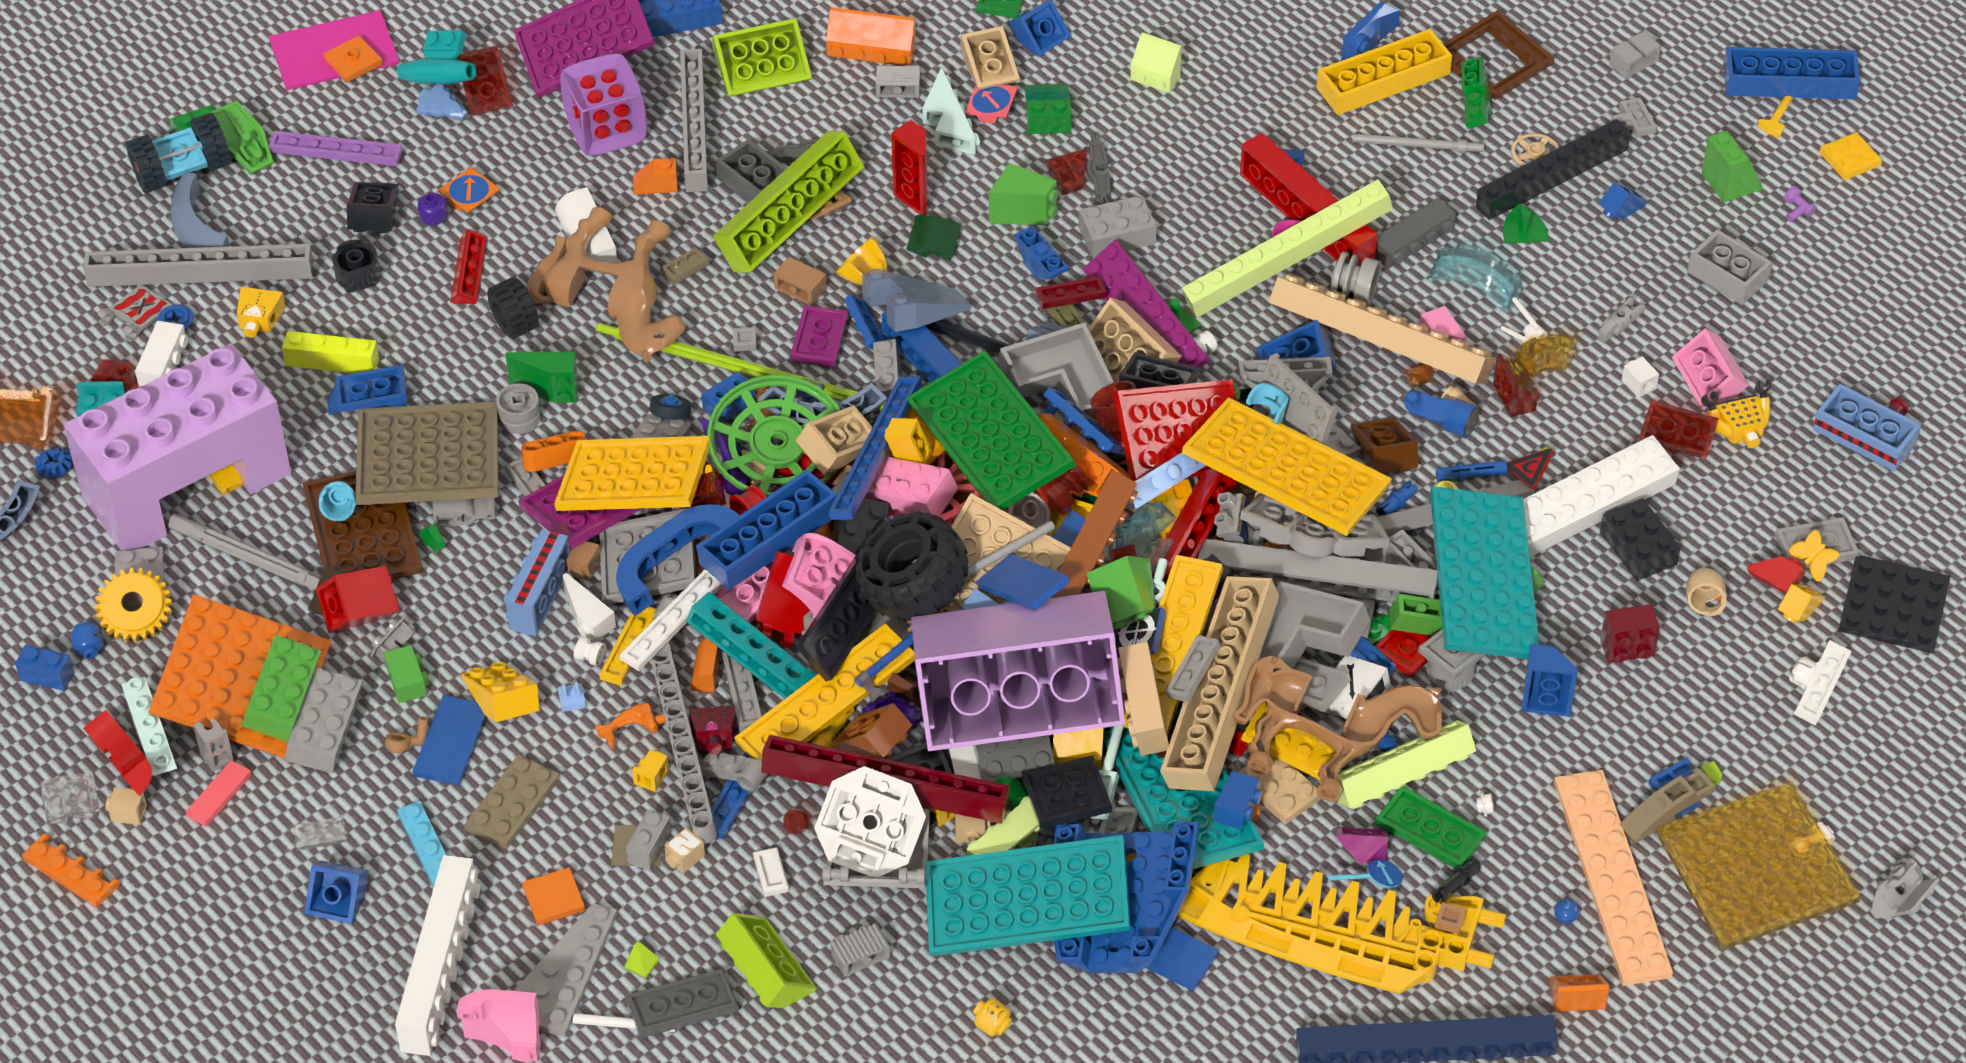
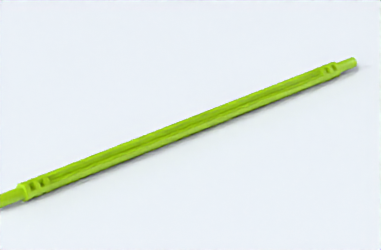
M602 323L597 324V332L615 336L616 339L622 341L619 327ZM676 341L666 348L659 350L755 378L766 375L804 378L825 385L824 391L832 399L844 401L847 397L858 393L857 391ZM883 404V405H882L879 409H877L876 411H877V412H881V410H882V408H883V406H884L885 404Z

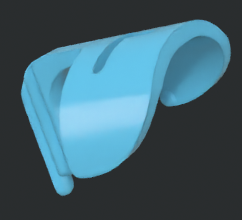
M1260 383L1251 390L1246 404H1262L1270 407L1269 418L1273 419V422L1277 425L1283 421L1289 398L1279 387L1268 383Z

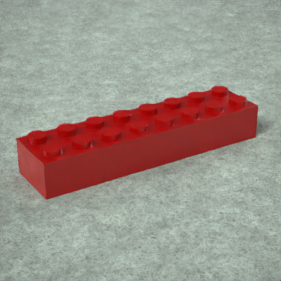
M1263 133L1242 144L1240 175L1290 220L1302 222L1339 201L1332 195L1330 190L1325 189L1315 177L1308 174L1300 164H1297L1289 157L1287 152L1282 151L1272 139H1269ZM1364 225L1322 249L1337 262L1342 252L1349 253V262L1353 255H1358V266H1361L1365 258L1375 259L1377 234L1373 228Z

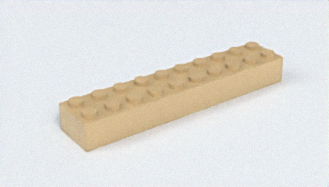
M1286 274V277H1278L1269 299L1271 304L1312 320H1318L1322 324L1472 383L1481 384L1488 381L1496 357L1491 356V351L1481 347L1470 348L1469 342L1461 339L1450 340L1448 339V334L1440 331L1429 332L1427 331L1429 327L1423 324L1411 322L1409 324L1407 323V318L1399 315L1389 314L1388 316L1386 315L1387 311L1375 306L1374 308L1370 306L1365 307L1367 303L1355 298L1354 300L1345 299V294L1334 290L1333 292L1325 291L1326 287L1317 283H1304L1305 279L1297 275L1291 276Z
M1226 577L1206 635L1208 638L1217 639L1221 646L1189 703H1183L1160 770L1170 789L1215 791L1237 726L1233 714L1243 705L1245 683L1254 663L1259 659L1279 599V594L1272 578Z

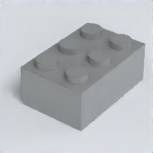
M1142 195L1079 210V230L1093 259L1115 239L1122 245L1125 251L1156 244L1157 225Z
M1717 229L1691 253L1688 273L1743 305L1769 281L1772 261Z

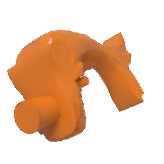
M646 702L645 704H637L630 707L607 725L595 724L599 738H606L608 746L615 749L614 734L618 728L636 723L644 725L645 729L655 734L658 732V725L666 723L663 713L654 716L650 705Z

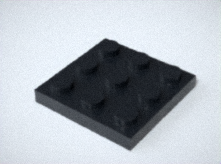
M1093 755L1021 772L1022 781L1040 829L1112 812V804Z

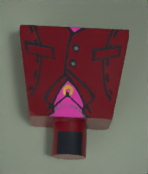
M735 705L689 709L690 727L697 750H707L710 754H718L722 749H730L733 746L737 728Z

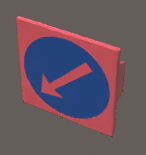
M975 85L965 115H976L980 122L995 123L997 117L1007 118L1018 87L999 85L978 90Z

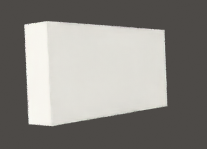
M777 847L753 852V859L764 897L789 892Z

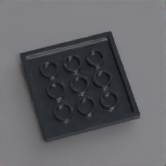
M1862 555L1856 556L1838 632L1934 654L1951 576Z

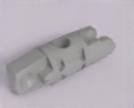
M1629 297L1605 319L1601 325L1602 328L1599 330L1598 338L1606 343L1614 335L1618 336L1646 310V306L1639 304L1631 310L1630 308L1633 306L1635 299Z

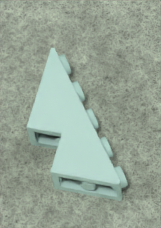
M940 69L923 106V124L937 126L935 130L936 146L975 155L976 146L980 145L978 134L972 131L971 120L966 118L964 106L962 103L959 104L957 92L951 88L949 75H945L943 69Z
M132 678L127 683L121 684L140 746L151 765L152 776L177 769L159 716L148 713L153 698L146 678Z

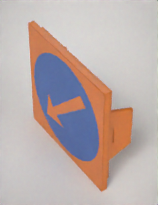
M472 167L438 189V192L448 198L450 205L460 213L462 210L469 213L500 191L499 187Z

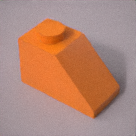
M676 158L653 159L633 175L634 195L678 192Z

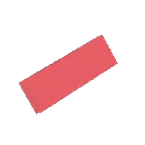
M231 760L187 809V817L207 827L252 776L251 770Z

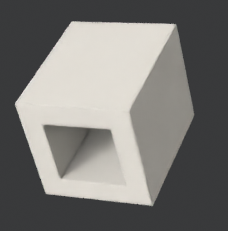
M1643 356L1636 360H1631L1624 365L1622 382L1638 398L1657 389L1659 373Z

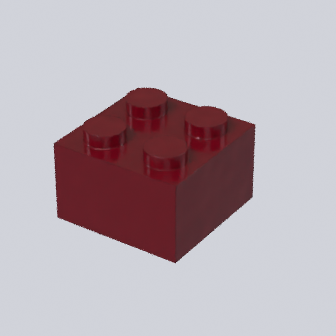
M1652 604L1605 611L1600 642L1607 663L1624 662L1639 658L1646 659L1655 655L1660 626Z

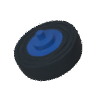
M673 393L660 394L651 398L649 409L653 415L661 418L685 419L690 415L691 402Z

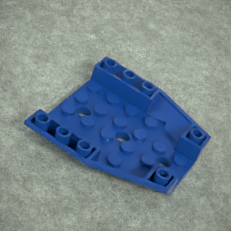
M1174 822L1173 832L1086 833L1080 824L1056 825L1053 844L1123 835L1126 857L1131 853H1137L1136 858L1132 861H1126L1131 931L1055 940L1054 946L1058 962L1089 973H1138L1155 960L1189 893L1199 822ZM1115 944H1122L1118 952H1111V948Z

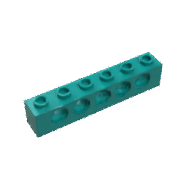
M710 592L706 593L691 606L686 622L784 699L816 676Z

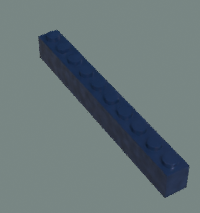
M1554 1015L1303 1027L1296 1029L1295 1043L1298 1063H1421L1429 1061L1442 1063L1449 1060L1471 1061L1473 1059L1496 1060L1508 1057L1520 1059L1527 1056L1548 1057L1556 1055L1558 1036Z

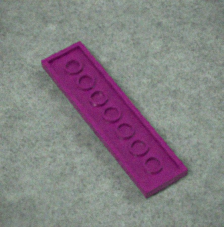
M1116 239L1082 269L1089 278L1100 277L1107 291L1106 301L1109 298L1125 301L1181 355L1177 363L1201 369L1210 361V358Z

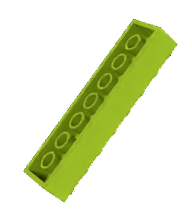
M827 131L713 235L715 242L733 272L750 273L864 168L844 131Z

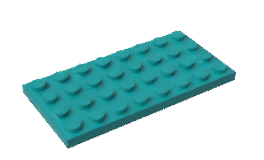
M1432 486L1430 502L1444 649L1528 659L1530 644L1539 645L1523 497Z
M1181 708L1176 710V714H1175V717H1174V720H1173V723H1172V726H1171L1169 735L1167 736V737H1168V742H1169V744H1170V741H1171V738H1172V735H1173V732H1174V729H1175V726H1176V723H1177V720H1178V717H1179ZM1113 727L1105 728L1103 732V745L1106 751ZM1123 728L1114 767L1147 832H1173L1174 822H1199L1193 869L1264 850V842L1252 820L1246 822L1243 830L1214 822L1215 803L1229 778L1224 767L1222 768L1215 791L1170 789L1160 771L1167 751L1141 756L1139 747L1134 748L1129 728Z
M1123 835L925 861L928 942L931 957L1131 931L1126 851Z

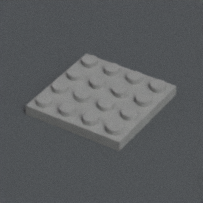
M690 508L621 521L599 534L602 601L605 605L624 602L617 586L616 573L625 553L646 535ZM694 540L647 573L643 584L648 588L651 596L686 589L696 579Z

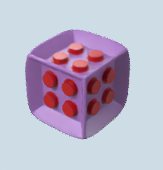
M609 54L592 58L562 70L560 83L564 110L570 129L585 155H600L637 144L646 138L647 120L644 99L641 95L639 83L628 61L622 54Z

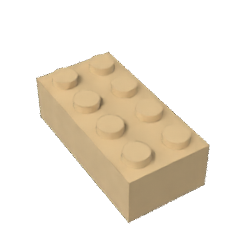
M1148 642L1119 647L1120 657H1117L1118 670L1134 748L1139 747L1141 756L1167 751L1169 742Z

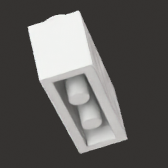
M162 321L156 322L135 370L139 386H143L166 375L175 368V365L179 364L182 349L186 348L188 343V335L185 334L183 325Z

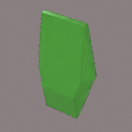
M237 100L210 112L216 116L220 128H222L229 152L250 175L273 165V159L263 127Z

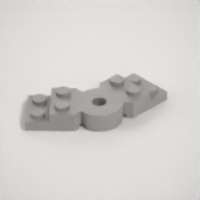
M1261 494L1241 511V520L1248 522L1252 526L1261 527L1259 536L1266 538L1271 543L1289 544L1294 550L1308 556L1323 557L1334 553L1339 556L1353 558L1355 556H1364L1366 548H1388L1390 542L1389 537L1375 515H1365L1349 535L1346 536L1316 520L1307 519L1308 516L1264 494Z

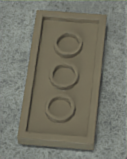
M517 755L464 824L465 831L507 850L559 782L560 774L523 756Z

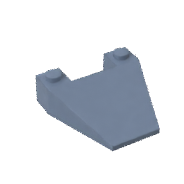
M879 269L862 274L863 300L870 307L886 304L887 324L895 332L915 329L971 309V304L954 288Z

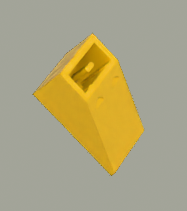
M495 662L485 668H472L470 672L461 674V678L484 715L494 722L539 711L537 683L505 662Z

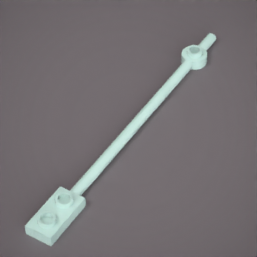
M1163 558L1158 560L1155 575L1152 579L1153 593H1159L1154 596L1155 608L1157 604H1160L1165 589L1163 578L1168 561ZM1122 694V702H1123V710H1124V708H1125V705H1124V695ZM1123 725L1113 727L1103 768L1099 770L1111 804L1119 779L1118 773L1112 771L1123 732ZM1109 813L1090 818L1108 820Z

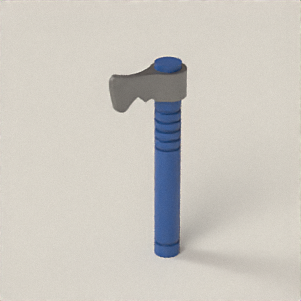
M910 633L870 668L862 671L855 677V683L859 687L864 688L873 701L880 696L882 690L881 688L874 687L872 678L914 644L913 633Z

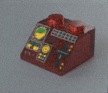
M1502 353L1497 354L1493 386L1509 416L1514 417L1536 411L1537 401H1539L1540 396L1537 388H1534L1531 384L1529 373L1524 371L1521 363Z

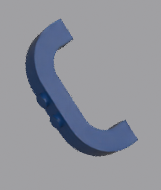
M720 505L692 507L665 522L633 545L621 559L616 573L618 589L630 612L636 616L654 604L648 588L643 584L645 576L652 568L692 540L714 534L740 515L732 509Z

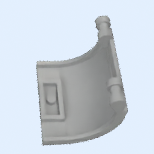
M923 808L926 819L909 864L882 876H868L827 859V866H823L824 885L925 888V861H928L930 808ZM868 815L864 819V826L869 830L876 828L878 824L877 818L873 815Z

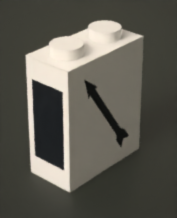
M1344 656L1335 669L1349 673L1351 681L1325 713L1347 720L1358 694L1365 695V698L1368 700L1382 694L1389 688L1391 684L1387 668L1352 656Z

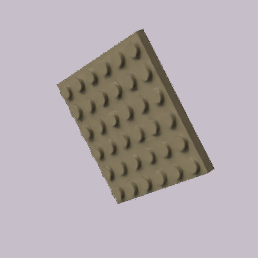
M496 401L358 409L356 505L498 497V411Z

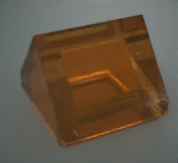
M1427 364L1404 371L1412 387L1433 382V367Z

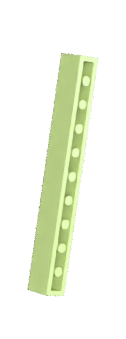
M1379 179L1182 287L1186 302L1197 318L1393 210L1388 192Z

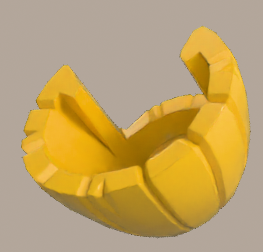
M872 236L865 241L854 254H851L836 270V273L843 279L862 286V274L870 273L874 269L887 271L886 259L876 238Z

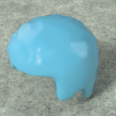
M335 481L322 489L319 495V509L323 516L333 521H344L353 514L356 507V496L350 485L343 481Z

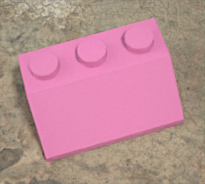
M1706 328L1672 356L1701 407H1706L1701 402V398L1705 394L1712 401L1710 393L1715 391L1719 397L1716 403H1721L1734 399L1749 386L1721 336Z

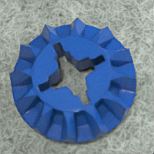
M170 305L161 310L157 316V321L174 323L173 319L176 316L178 322L175 324L183 325L185 331H188V326L193 325V312L184 305Z
M60 446L57 449L50 447L48 451L41 450V455L36 456L35 467L40 475L55 478L67 473L72 467L73 460L68 449L63 450ZM49 460H57L58 464L54 462H49Z

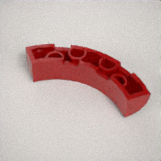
M105 710L83 729L104 754L108 751L110 752L111 756L108 759L138 796H140L150 786L152 779L151 765L131 738L109 712Z

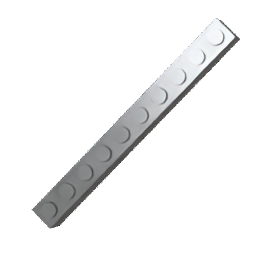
M310 244L85 252L83 270L88 287L309 279L313 276V257Z
M1205 539L1198 559L1203 560L1213 553L1231 570L1234 577L1272 578L1275 586H1278L1279 582L1282 581L1325 593L1394 602L1398 594L1436 599L1438 591L1437 570L1409 567L1404 564H1387L1382 561L1372 562L1359 558H1343L1336 555L1314 557L1286 548L1276 549L1263 545H1246L1241 542H1224L1218 539Z

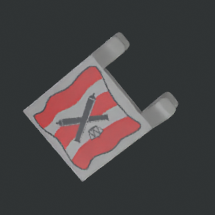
M139 285L109 308L99 310L98 316L101 317L99 323L107 326L116 315L130 324L124 328V333L127 334L124 338L129 342H133L141 331L157 320L161 310L173 304L143 285Z

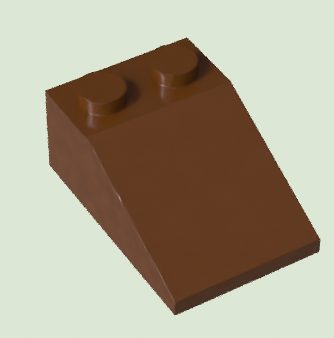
M1395 417L1350 424L1357 445L1362 448L1361 454L1366 466L1384 475L1394 471L1407 472L1411 468L1419 467L1418 441Z

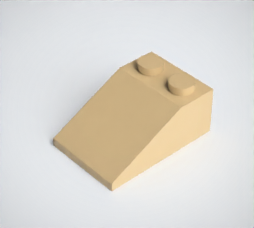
M1003 26L961 35V52L966 67L978 90L1020 81Z
M851 406L807 423L795 441L817 468L826 475L841 469L857 458L872 426L855 406Z

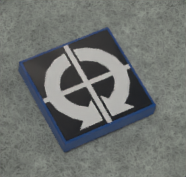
M1162 607L1153 608V612L1148 613V618L1145 620L1126 622L1127 627L1117 631L1115 639L1117 657H1120L1119 647L1148 642L1151 655L1157 654L1166 611Z

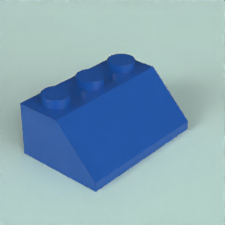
M1530 644L1521 712L1570 717L1578 669L1555 647Z

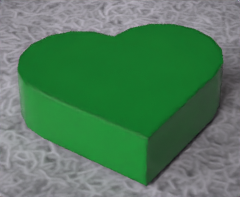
M435 524L419 531L422 542L429 546L433 552L438 553L445 548L444 539Z

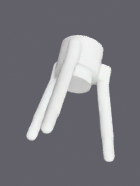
M1513 297L1512 301L1530 324L1523 331L1525 336L1505 326H1501V330L1521 340L1527 346L1531 343L1534 346L1540 345L1546 339L1547 332L1536 323L1525 307Z

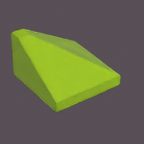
M637 941L624 968L646 979L659 962V957Z

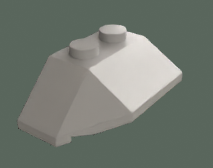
M1330 357L1279 359L1315 392L1332 375ZM1269 360L1239 361L1240 379L1253 389L1262 382Z
M1403 529L1390 536L1388 548H1383L1381 561L1384 563L1404 564L1409 567L1437 570L1436 563ZM1438 587L1437 596H1436V599H1437V600H1440V597H1439V587Z

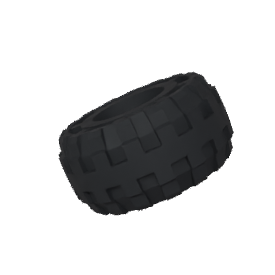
M911 511L907 515L902 513L894 516L887 523L886 521L882 523L866 539V544L863 549H860L857 557V582L861 586L860 590L866 599L881 615H887L891 620L904 623L911 621V617L937 614L945 606L948 607L955 600L956 594L960 593L964 587V578L968 576L969 561L966 555L968 551L956 531L942 517L935 514L922 513L921 511ZM914 560H916V561L914 562V564H912L910 567H908L907 569H905L911 562H913Z

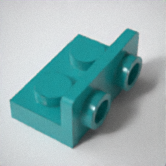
M78 382L77 417L88 410L100 407L124 395L123 382Z

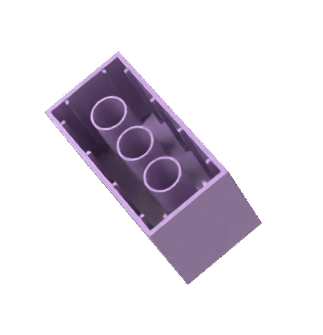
M1105 591L1050 598L1036 610H1031L1017 603L911 617L915 663L928 751L1125 725L1114 631Z

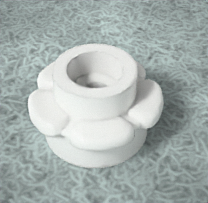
M1481 793V798H1477V807L1479 813L1483 812L1485 817H1488L1487 814L1495 813L1492 794Z

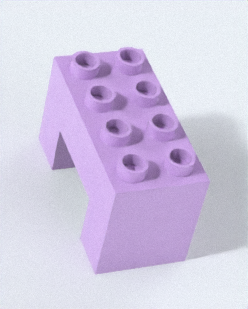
M232 343L215 349L208 355L181 368L173 369L166 375L137 389H132L124 395L100 407L88 410L81 416L63 424L82 497L121 551L141 549L166 537L167 532L159 499L230 464L234 465L242 477L244 487L250 494L291 475L277 401Z

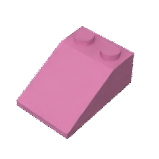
M773 561L731 590L724 586L715 597L719 598L748 623L753 622Z

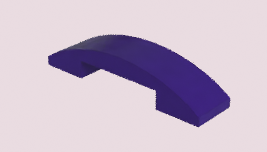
M703 418L700 422L705 436H707L709 420ZM715 430L714 440L717 443L723 462L732 460L728 444L729 436ZM735 440L736 450L740 457L742 456V452L740 450L738 443ZM738 467L727 471L737 481L746 485V474ZM720 474L726 493L730 495H742L745 493V491L735 487Z

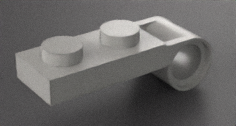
M709 753L700 764L703 776L737 781L743 789L749 792H754L768 775L761 773V761L732 754Z

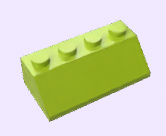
M732 913L715 934L721 942V947L730 954L734 960V965L742 971L747 978V983L755 989L760 996L761 1003L766 1007L785 1008L817 990V987L766 917Z

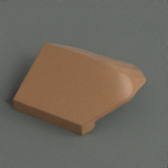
M838 191L809 219H821L847 208L852 202L851 197Z

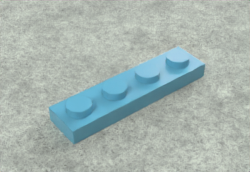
M418 801L397 809V814L434 888L442 857L446 853L421 802Z

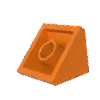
M1600 974L1549 977L1554 1012L1603 1010L1606 1008L1609 984Z

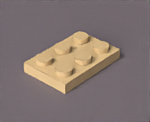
M1272 755L1270 757L1273 760V764L1267 775L1253 772L1248 768V765L1238 771V773L1260 779V790H1263L1260 802L1285 825L1322 799L1317 794V788L1299 771Z

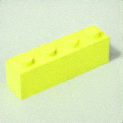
M287 331L282 346L285 366L359 373L375 370L379 361L377 342L375 340Z

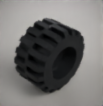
M513 276L488 288L487 297L492 314L501 330L509 338L515 339L539 327V316L535 303L529 291L519 279Z

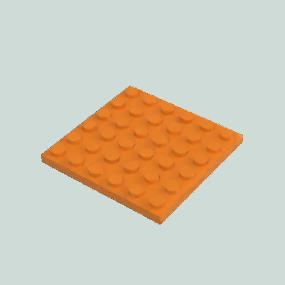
M193 594L148 713L194 728L193 724L200 722L206 730L213 728L210 721L213 718L219 723L222 730L225 729L227 731L229 740L286 758L288 742L241 726L271 643L276 634L321 650L316 668L322 669L331 640Z

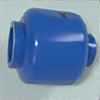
M90 621L81 622L74 626L70 633L74 653L78 656H84L85 659L97 657L98 653L104 648V639L100 627Z

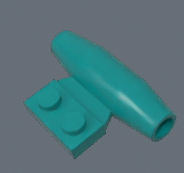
M462 30L428 31L423 47L425 58L400 63L397 68L399 79L418 84L442 85L473 80L476 75L474 64L456 60L458 55L462 54L467 34Z

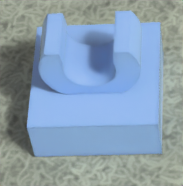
M576 682L574 685L565 686L564 684L558 687L562 712L586 708L582 683Z

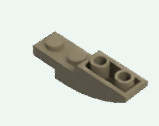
M1701 769L1686 778L1680 775L1642 802L1620 823V826L1629 839L1636 844L1675 821L1676 814L1715 792L1716 786Z

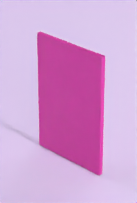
M381 10L269 36L271 49L286 91L341 78L323 59V53L357 36H360L382 59L383 65L373 70L399 64L396 50L394 49Z

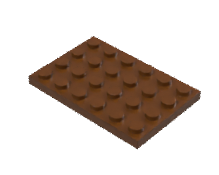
M356 471L302 483L323 569L327 565L344 573L386 566L392 580L423 573L405 502L356 505L353 514L348 519L333 521L323 516L319 509L320 492L331 482L343 481L352 487L356 496Z

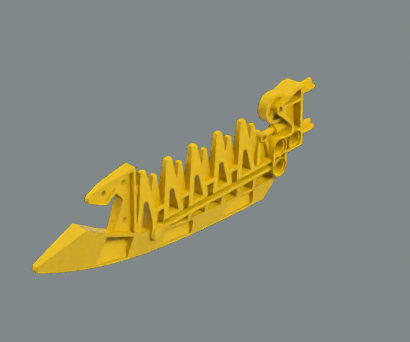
M1137 853L1129 854L1126 857V861H1132L1136 858ZM1250 854L1240 856L1237 862H1233V858L1206 865L1191 879L1189 893L1177 914V917L1245 946L1337 977L1397 994L1419 983H1427L1433 980L1438 965L1463 972L1467 963L1491 969L1494 955L1471 949L1478 923L1503 929L1506 914L1483 909V898L1475 896L1455 897L1452 895L1445 903L1467 909L1459 934L1421 925L1422 923L1418 919L1411 920L1409 924L1410 907L1406 906L1393 926L1396 892L1388 890L1372 918L1373 898L1371 897L1366 899L1356 917L1360 882L1351 881L1336 907L1337 889L1331 887L1320 906L1323 873L1315 871L1299 899L1300 879L1296 878L1283 898L1287 864L1279 862L1263 888L1264 870L1258 869L1247 888ZM1238 883V900L1232 909L1223 904V901L1232 886ZM1270 893L1276 894L1274 910L1262 907ZM1431 894L1425 901L1424 916L1431 925L1435 926L1441 904L1440 901L1436 903ZM1307 902L1312 903L1311 919L1299 916ZM1344 911L1349 912L1348 929L1336 926ZM1380 921L1386 922L1385 938L1373 935ZM1365 956H1366V957H1370V958H1374V959H1378V960H1382L1383 962H1379V961H1376V960H1372V959H1369V958H1365ZM1389 963H1393V964H1397V965H1401V966L1413 968V970H1409V969L1401 968V967H1398V966L1390 965Z

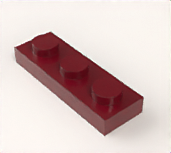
M1099 276L1036 287L1035 289L1036 298L1042 309L1104 299L1107 294Z

